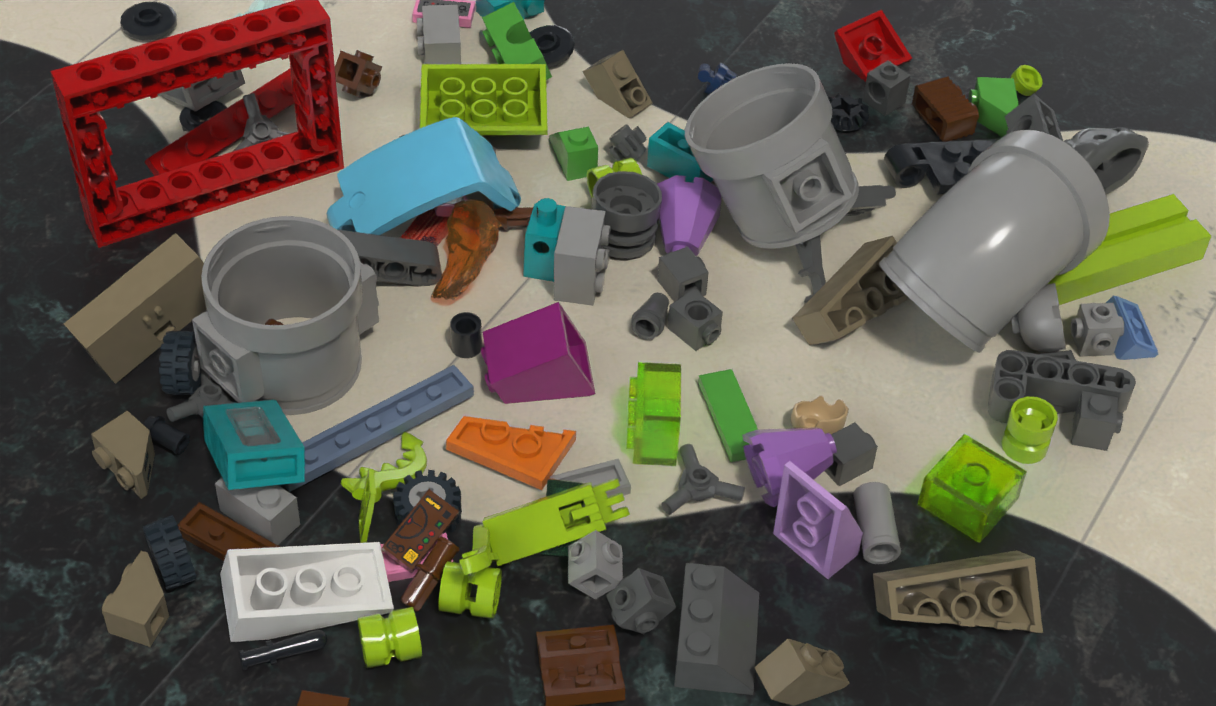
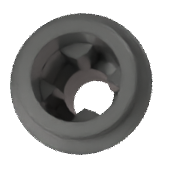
M658 292L653 293L632 315V328L639 337L652 339L663 332L669 306V299L666 295Z

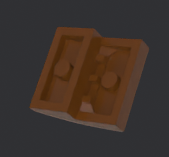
M614 624L536 632L546 706H575L625 700V684L620 666L619 646Z

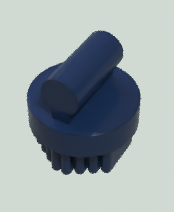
M721 62L714 71L711 70L708 64H702L699 67L698 79L701 82L708 81L704 93L710 95L720 86L736 78L737 74L729 70V67Z

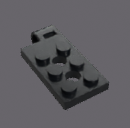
M999 139L903 143L889 149L885 154L884 162L898 187H913L924 178L926 173L937 195L945 194L968 173L975 158Z

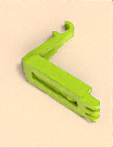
M618 478L592 486L591 482L484 517L483 524L473 528L472 551L462 554L463 558L459 560L464 575L485 569L495 561L497 566L583 538L595 530L598 532L606 530L605 523L630 515L628 507L612 510L611 505L625 500L622 492L607 496L606 491L620 486ZM584 501L585 506L582 507V504L577 502Z

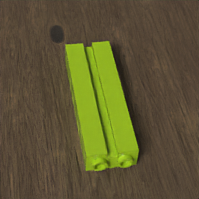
M1174 194L1110 213L1108 232L1102 244L1073 270L1065 274L1056 275L1048 284H1056L1059 305L1201 260L1204 258L1211 235L1197 219L1190 221L1187 217L1189 210Z

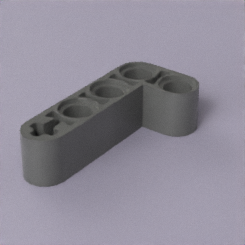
M338 230L353 244L360 262L369 265L374 270L377 281L430 286L437 283L442 277L438 248L431 242Z
M1006 350L998 355L990 384L988 413L994 420L1007 423L1013 403L1027 396L1038 397L1054 405L1077 408L1082 391L1118 397L1117 412L1123 413L1127 410L1136 381L1129 371L1122 368L1016 350Z

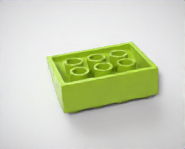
M422 64L420 128L448 118L457 117L462 119L480 135H548L546 64Z

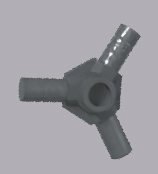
M254 93L243 96L249 119L246 122L243 135L244 140L233 151L289 134L279 131L278 127L268 117L261 115Z
M202 369L200 372L201 387L192 394L187 402L168 408L167 416L171 422L193 414H199L203 417V406L231 404L234 402H231V399L216 385L215 380ZM244 412L238 413L237 417H242Z
M685 444L680 447L679 451L686 469L683 471L678 487L679 490L661 503L663 510L667 514L671 515L687 501H702L715 495L738 501L743 500L745 487L719 481V478L708 468L699 464L692 444Z

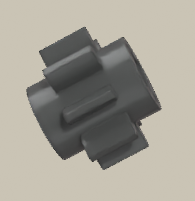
M626 124L609 137V140L613 143L609 147V152L616 161H620L622 158H633L636 160L647 150L643 145L647 137L639 126L632 130Z

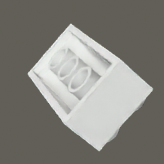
M380 542L227 550L220 573L231 642L270 640L356 621L358 617L378 613L383 615L390 613L394 609Z

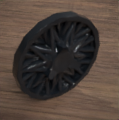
M157 1L141 2L134 4L124 11L121 15L120 24L124 33L131 38L155 40L173 31L177 25V15L174 9L165 3Z
M546 25L529 32L531 38H534L548 68L561 64L573 53L575 43L572 33L564 27Z

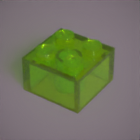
M638 362L637 377H630L629 398L635 400H628L627 421L628 426H634V428H627L626 449H633V464L676 466L681 421V364Z
M963 434L924 477L918 505L980 543L1019 499L1027 471L968 435Z

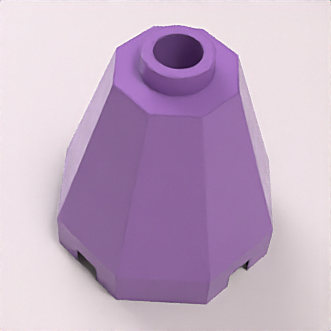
M676 175L657 183L662 191L658 223L666 253L688 246L697 256L720 216L722 196L718 188L704 178L694 177V182L692 183L685 182L686 176Z
M818 427L761 429L743 434V441L749 443V445L743 447L753 481L757 488L765 486L768 493L761 496L765 503L772 507L778 506L784 465L787 462L791 461L814 480L833 464V454L837 453L831 434H824L823 430Z

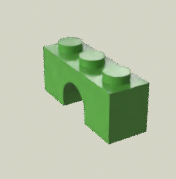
M514 2L482 17L487 28L482 33L489 47L496 46L491 50L498 64H546L534 38H531L527 26ZM546 64V80H547V79L551 78L552 75H551V73H550V71H549V68H548V66H547V64Z

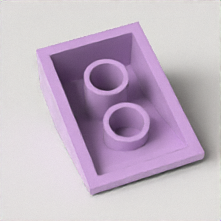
M791 461L784 465L773 534L825 578L829 579L858 555L863 532L847 506Z

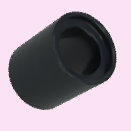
M470 312L455 315L450 321L451 350L460 358H473L481 352L482 348L481 319Z

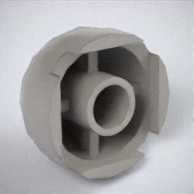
M1047 284L1011 319L1013 334L1020 333L1024 344L1039 352L1066 350L1056 284Z

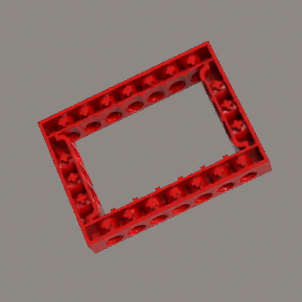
M318 0L291 1L50 71L85 221L98 248L344 169L331 21ZM289 55L297 132L116 188L115 181L118 180V177L111 164L110 155H113L105 137L104 130L107 129V125L100 111L117 107V109L123 108L126 103L147 97L153 99L158 97L157 94L180 87L186 89L191 87L193 83L214 77L217 79L223 78L224 74L247 67L253 69L256 68L257 64L277 58L283 60L288 58Z

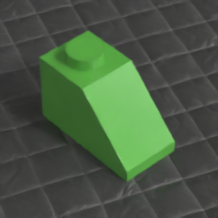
M977 77L975 89H970L968 99L978 109L979 118L977 122L1003 137L1007 134L1006 131L1008 130L1005 116L1019 105L1014 78Z
M589 126L549 135V141L567 181L586 178L589 169L598 167V145Z

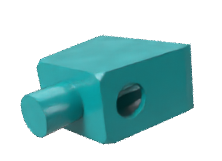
M544 198L534 204L525 234L523 277L554 282V253L566 206L557 205L553 199ZM542 242L549 246L547 253H539L542 252Z

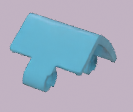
M452 117L397 138L341 170L337 174V178L344 196L331 205L326 214L329 225L337 230L381 235L428 210L477 191L488 197L494 208H505L509 211H513L520 205L521 196L510 173L499 164L490 142L462 119Z

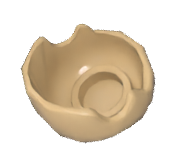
M819 396L811 402L801 401L796 403L790 420L793 428L818 427L823 430L824 434H833L844 428L849 408L841 399H838L835 404L830 405L826 403L823 396Z

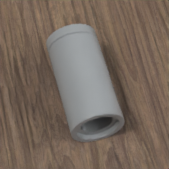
M880 482L862 484L855 489L853 498L858 525L863 532L861 544L864 559L873 564L892 562L900 556L901 547L890 489L887 485Z

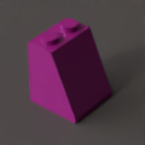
M559 302L483 331L484 347L481 348V353L488 367V373H485V381L491 393L496 392L505 404L586 397L596 394L586 341Z

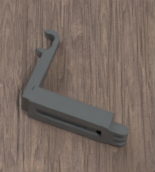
M891 185L859 186L857 199L845 216L860 215L864 212L875 210V208L886 206V200L896 196L895 188ZM820 235L796 244L804 268L798 274L801 277L809 276L813 288V295L806 296L805 303L826 283L822 266Z

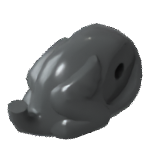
M1125 127L1086 128L1076 133L1071 139L1064 141L1089 163L1098 176L1106 195L1127 183L1134 176L1149 147L1147 137Z

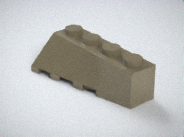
M893 236L864 243L792 317L809 346L838 340L866 324L870 319L879 317L886 313V310L908 300L909 297L887 276L879 265V262L892 252L893 247L897 243Z
M1016 550L873 574L877 611L891 620L935 624L948 623L968 627L982 626L1003 630L1016 629L1043 633L1035 557Z

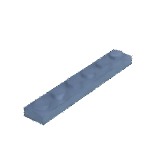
M452 365L302 442L305 449V482L283 485L289 492L474 396V386L455 365Z

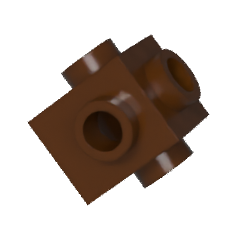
M356 50L355 55L340 51L335 65L336 82L343 85L342 91L359 97L361 92L372 95L374 89L380 83V72L383 66L372 62L374 56Z

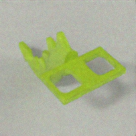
M404 432L401 436V446L403 449L411 451L403 453V457L408 460H396L398 468L389 463H383L381 471L361 467L359 469L361 478H343L341 480V485L351 492L355 499L362 500L358 518L360 543H367L374 504L380 500L382 492L397 489L396 486L399 482L405 484L404 477L407 475L415 479L416 471L422 470L423 475L427 467V457L421 447L423 441L407 432Z

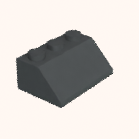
M686 563L674 687L753 695L759 592L726 567Z

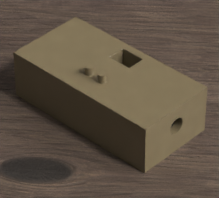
M175 233L67 320L64 325L116 384L161 347V344H164L163 338L166 332L180 331L206 309L201 277L204 263Z

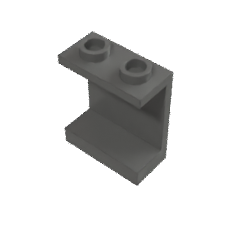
M240 69L224 74L223 78H210L193 83L191 87L186 89L180 87L158 95L197 111L244 85L245 80Z

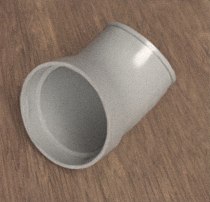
M1036 130L1014 131L1001 137L978 155L971 164L968 173L950 188L893 247L892 252L879 262V265L887 276L934 321L963 344L981 353L988 341L995 337L1056 275L1065 274L1073 270L1102 244L1109 227L1108 200L1095 171L1070 145L1044 132Z

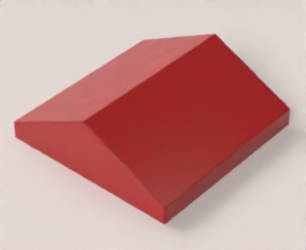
M882 9L834 32L843 64L864 82H866L868 72L887 60L898 67L912 59Z

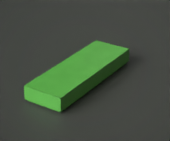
M728 369L699 375V387L730 462L746 460L743 446L749 445V443L743 441V434L758 430L733 370Z

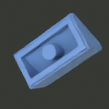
M1113 295L1106 303L1114 302L1118 316H1121L1124 321V334L1119 337L1114 351L1116 358L1130 360L1156 357L1158 350L1138 304Z

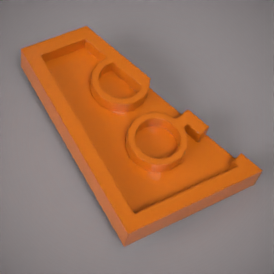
M463 416L447 438L446 450L543 490L550 480V476L554 474L576 441V431L563 429V433L560 434L545 432L542 426L530 425V429L509 427L505 421Z

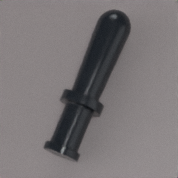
M314 630L277 643H272L271 640L266 641V646L252 650H240L239 657L242 668L247 670L250 666L268 661L272 665L276 664L277 659L322 649L327 644V635L321 630Z

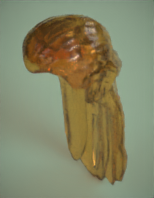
M469 199L454 204L447 221L448 236L445 241L449 251L448 261L431 297L435 299L443 297L445 300L451 298L454 300L462 295L469 284L480 274L483 264L496 248L499 238L498 228L501 226V223L486 203Z

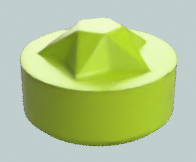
M1021 65L1011 75V78H1014L1016 90L1022 95L1031 96L1042 86L1041 75L1031 66Z

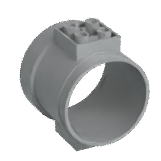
M801 64L770 65L755 69L730 80L713 91L695 108L685 126V139L700 169L706 175L713 178L734 222L737 224L742 238L747 243L759 248L789 247L822 234L838 223L850 211L859 193V183L831 122L832 106L820 78L813 69Z
M279 216L260 219L231 231L219 240L207 255L202 268V287L207 311L192 319L201 368L238 403L276 400L285 415L311 413L323 409L342 398L352 388L361 370L360 334L379 323V301L376 291L377 276L374 270L369 265L360 262L355 247L344 234L328 224L304 217ZM312 318L294 324L264 325L269 319Z

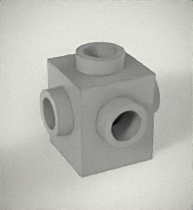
M1114 302L1080 304L1076 318H1073L1071 321V333L1079 356L1114 354L1118 339L1124 334V321L1121 316H1118Z
M597 530L569 545L568 584L594 599L613 590L623 579L622 546Z

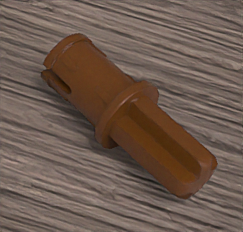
M533 207L515 208L513 211L505 208H475V229L504 227V230L508 231L509 227H527Z
M440 536L437 539V543L423 564L416 566L418 572L401 596V602L407 608L413 607L416 612L422 608L437 583L441 584L445 564L447 561H452L456 553L459 552V547L444 537Z

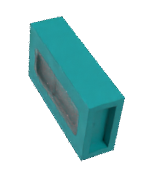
M276 400L203 406L204 441L228 490L305 482L304 445Z

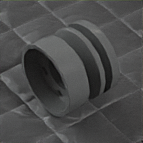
M613 172L599 178L594 185L592 209L606 211L605 225L611 226L608 246L604 245V249L610 250L609 256L626 259L640 257L651 251L656 243L662 191L657 183L647 176L636 172Z

